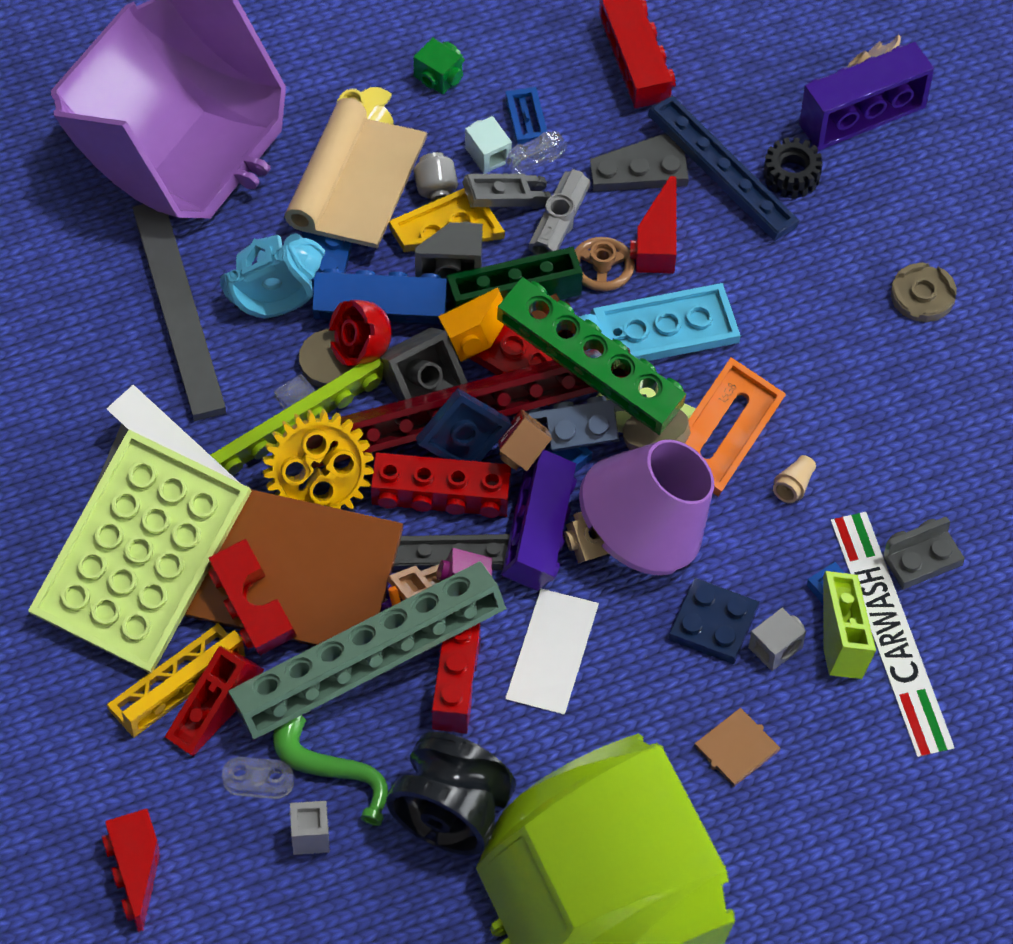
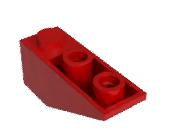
M147 808L105 821L108 834L101 836L107 857L114 856L117 863L116 867L111 868L117 889L124 887L127 895L126 899L121 900L127 921H135L138 932L144 930L160 858L157 837Z

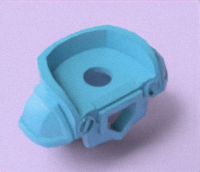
M297 233L288 236L283 246L279 235L258 240L254 238L248 247L237 254L236 270L224 273L220 277V287L231 303L249 315L265 319L286 314L301 307L313 297L311 279L315 277V273L320 268L325 249L317 242L303 238ZM257 256V263L252 265L254 259Z

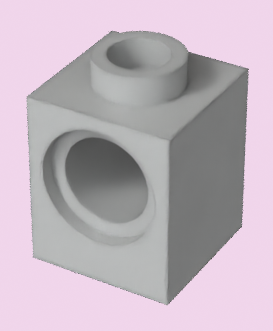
M781 608L751 631L749 649L773 671L803 648L806 630L796 616H790Z
M327 802L290 803L293 855L330 852Z

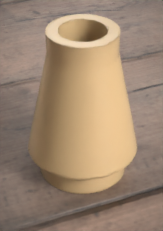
M801 455L793 464L775 477L773 491L781 501L794 503L803 498L811 475L816 469L814 460L806 455Z

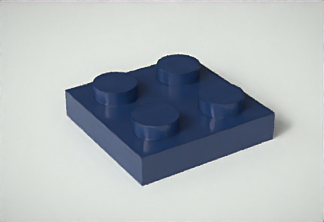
M457 388L417 435L416 440L421 447L441 458L481 462L512 424L507 416Z
M694 578L671 629L669 640L734 664L759 608V601Z

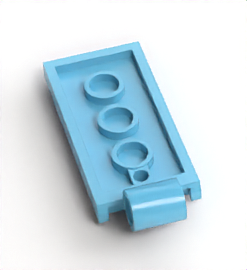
M723 283L596 307L592 309L590 314L579 316L584 321L588 319L594 322L601 329V333L609 339L621 341L637 359L643 358L647 361L740 343L741 337Z

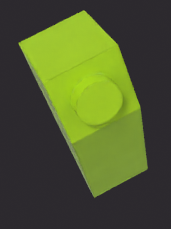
M825 571L823 575V650L830 676L863 679L876 652L858 575Z

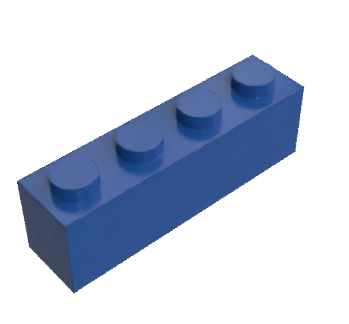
M324 269L323 272L315 273L312 307L314 319L331 320L333 311L339 303L350 300H364L373 302L386 312L390 323L442 325L438 316L446 313L447 278H441L440 275L434 273H425L421 277H408V274L404 272H390L386 276L375 275V272L369 270H358L356 274H345L339 269Z

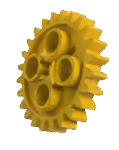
M322 409L319 418H315L312 411L308 410L307 420L302 421L298 414H294L295 425L293 426L283 421L282 424L285 432L283 434L276 431L272 432L277 443H266L265 445L272 455L262 457L263 463L271 466L262 471L265 478H273L266 484L268 491L277 490L274 495L341 509V506L345 504L348 508L353 509L354 506L350 499L353 496L363 499L364 497L359 487H370L371 485L364 478V475L374 474L373 468L365 465V463L374 460V457L371 453L363 452L370 447L368 440L358 441L363 435L362 430L358 428L350 432L353 427L352 420L348 419L341 425L339 413L336 412L332 419L329 420L328 414L324 409ZM313 435H320L323 437L321 446L316 449L306 447L308 438ZM333 441H337V445L328 452L330 444ZM346 454L350 456V462L346 467L336 468L333 466L335 458L339 455ZM314 461L318 463L322 461L325 467L322 470L320 468L313 469L311 464ZM299 462L303 465V469L298 475L289 476L286 474V468L289 464ZM308 479L305 488L300 490L299 485ZM319 482L330 484L328 492L323 495L314 494V486Z

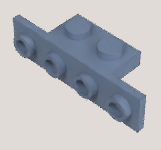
M605 396L588 398L587 404L574 406L573 402H560L553 405L554 409L541 411L540 407L525 411L541 424L548 423V429L552 437L550 442L553 452L620 441L615 412L624 410L612 401L607 400Z

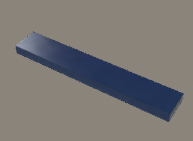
M673 95L649 109L648 116L774 241L797 228L800 220Z

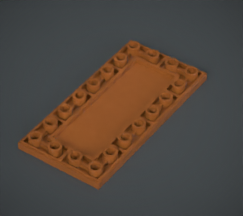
M251 489L252 492L220 551L246 538L266 575L251 585L247 593V600L254 605H264L278 599L297 634V637L290 641L316 646L381 612V604L385 601L389 585L387 578L392 574L404 528L403 523ZM207 573L184 616L216 624L219 623L220 625L233 628H244L239 617L232 619L223 602L229 598L224 587L217 589L209 573Z

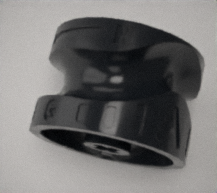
M436 731L422 734L409 758L417 774L403 775L395 781L386 798L387 808L399 824L421 840L455 854H479L484 850L492 835L495 812L506 808L515 791V778L507 766L496 756L465 738Z

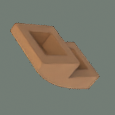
M439 565L422 571L417 566H413L389 575L387 581L392 587L396 586L400 598L404 601L440 582L436 578Z

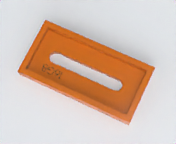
M730 357L689 418L691 434L685 444L700 454L702 447L734 399L739 395L747 399L746 407L710 459H705L713 474V493L717 496L723 491L786 395V393L732 357Z

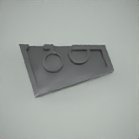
M666 133L590 159L593 192L663 188L670 176H676V187L688 186L689 178L685 152Z

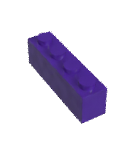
M544 449L528 471H523L502 576L537 591L548 581L552 582L556 578L560 563L557 562L558 553L565 542L563 528L571 512V506L568 505L569 498L577 483V479L574 477L576 463Z

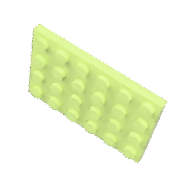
M128 430L28 612L148 673H152L212 565L209 557L220 551L252 492L251 489L140 434Z

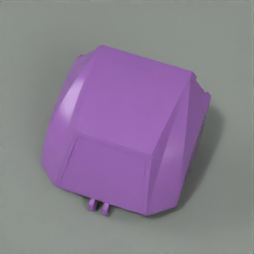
M149 0L136 6L135 2L125 5L51 90V96L55 101L56 109L53 110L54 116L60 126L90 162L116 186L137 201L158 212L178 218L210 219L239 183L246 189L254 190L260 183V179L257 176H265L270 171L271 166L259 158L282 131L286 86L238 0Z

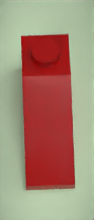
M676 176L668 178L638 225L637 239L630 240V259H636V272L675 273Z
M219 645L166 733L165 738L194 756L237 710L228 690L263 673L264 669L240 653Z

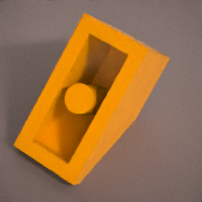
M498 288L438 316L460 362L491 348L504 326L503 323L497 320L498 306L503 301Z

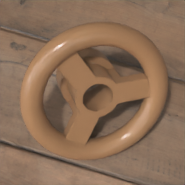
M595 237L582 242L575 248L579 263L580 259L592 264L597 272V281L588 278L583 273V286L595 291H611L620 288L632 277L635 261L630 259V250L622 242L609 237ZM625 261L623 273L618 278L607 281V272L611 270L612 266Z

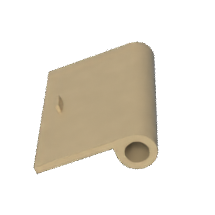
M355 98L340 99L330 116L285 212L286 222L300 231L378 249L425 143L427 132L367 119L366 109L359 100Z

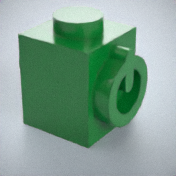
M432 38L413 56L414 77L419 79L426 87L433 88L444 94L451 86H456L462 79V63L465 59L458 48L447 41L441 43Z

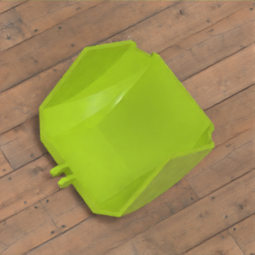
M638 733L600 747L565 764L522 792L501 813L476 866V870L499 916V919L491 924L490 931L495 937L508 935V938L500 944H724L735 923L734 911L732 909L726 910L722 884L729 882L723 862L663 747L658 743L651 745L645 743L643 736Z

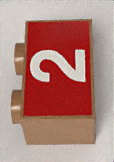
M521 409L511 422V427L497 443L501 460L514 470H517L520 466L528 471L552 437L548 428Z

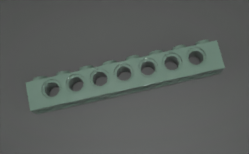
M479 561L228 691L242 721L252 738L256 739L506 610V606L498 584L482 562Z

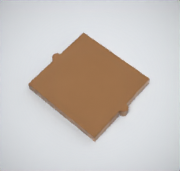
M741 707L699 739L694 745L711 763V769H717L733 787L780 751V747L763 731L764 726L761 724L757 725Z

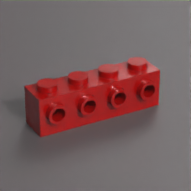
M600 0L599 16L634 108L658 104L669 98L672 88L676 86L673 70L668 69L666 66L665 49L663 45H658L656 26L654 22H649L646 1Z
M376 452L374 474L371 483L372 505H379L387 509L395 507L413 508L421 512L429 510L447 511L454 515L470 513L481 514L488 518L497 516L507 517L511 485V467L507 464Z

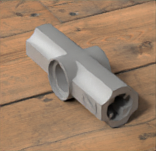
M574 169L569 172L565 171L554 194L547 199L545 212L529 243V250L535 255L559 250L566 234L570 233L573 229L574 218L590 187V179L583 172Z

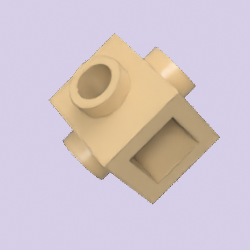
M582 512L573 514L575 521L566 524L568 531H565L564 535L567 547L570 551L575 552L578 564L609 554L602 547L604 541L595 529L587 527Z

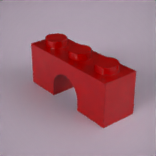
M246 538L209 557L213 568L208 570V573L217 589L224 587L229 598L223 602L232 619L240 618L244 628L239 633L248 650L255 647L261 656L297 637L278 599L264 605H254L247 600V593L251 585L266 575Z
M481 622L442 642L432 707V730L468 733L474 671L477 669L480 648Z

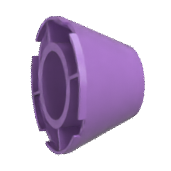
M661 440L604 458L594 464L585 474L580 486V508L587 527L595 529L604 541L602 547L612 557L639 572L651 575H669L678 569L687 567L700 550L714 490V478L705 459L692 447L676 440Z

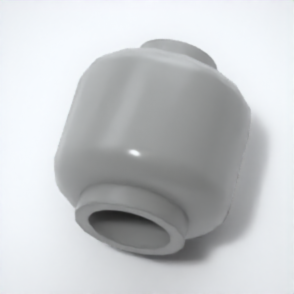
M440 152L429 153L420 157V162L414 167V176L417 190L422 197L430 198L433 202L453 193L457 189L458 180L451 158L444 156Z

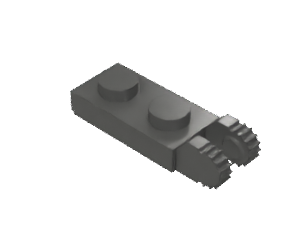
M467 174L462 181L470 207L530 206L532 209H541L546 207V201L551 196L549 192H542L548 184L545 177L540 175Z

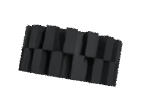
M788 137L783 138V144L778 140L774 142L773 147H769L765 157L763 177L766 178L765 183L768 187L772 185L771 191L775 194L778 190H781L782 197H786L787 193H792V198H797L799 192L804 197L808 195V190L813 192L816 189V185L819 184L823 164L821 153L817 154L818 148L815 145L809 148L810 142L807 140L801 144L799 143L800 138L794 137V142H790ZM796 163L805 170L792 173L784 170L781 165Z

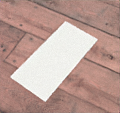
M540 589L505 698L506 700L565 715L599 603Z

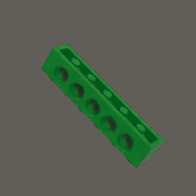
M522 277L499 304L497 320L659 436L683 407L686 393L677 381L672 378L665 379L656 372L655 367L649 361L643 358L637 359L630 354L628 348L621 341L609 339L601 333V329L594 322L588 319L584 321L575 315L572 307L562 300L557 302L547 295L546 289L535 281L530 283ZM539 310L543 311L547 316L543 319H535L530 313ZM561 330H569L574 336L565 339L557 333ZM588 349H595L601 353V356L590 358L584 352ZM621 368L626 370L629 375L619 378L612 371ZM650 388L655 391L656 395L645 397L640 394L639 390Z

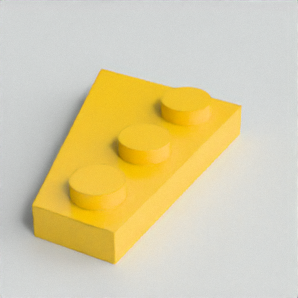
M464 188L389 221V229L404 252L415 251L418 245L450 222L483 224L482 242L505 238V231L489 207H470Z

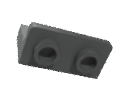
M947 516L938 520L929 519L916 529L908 532H897L888 539L883 558L902 590L963 565L965 558L948 532L950 521Z

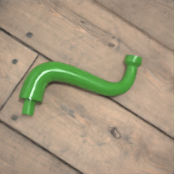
M302 715L274 729L273 746L275 752L292 769L316 776L358 780L370 785L373 790V797L370 806L364 808L361 819L374 826L381 825L384 818L382 810L388 796V785L378 770L362 762L329 756L304 748L299 741L306 723V719Z

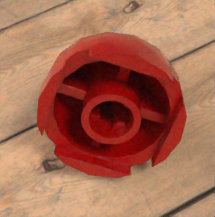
M350 300L339 303L333 311L329 331H335V342H330L336 359L343 365L357 366L370 363L379 359L387 352L392 338L390 320L381 307L370 301Z

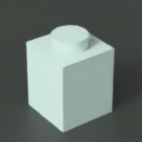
M493 116L482 121H476L465 128V148L484 174L511 162L512 142Z

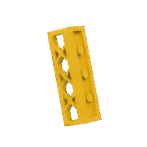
M219 623L153 670L152 673L146 675L107 704L108 710L133 738L189 697L219 645L245 656L243 639L235 630L228 634ZM219 637L220 641L206 650V645ZM185 660L191 661L178 671V666ZM157 681H164L156 688L150 691L152 684H154ZM129 701H136L124 711L120 709Z

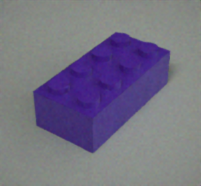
M912 42L904 46H897L877 57H869L864 62L849 68L844 67L824 78H816L805 85L799 125L811 143L820 151L922 110L927 106L934 67L916 42Z

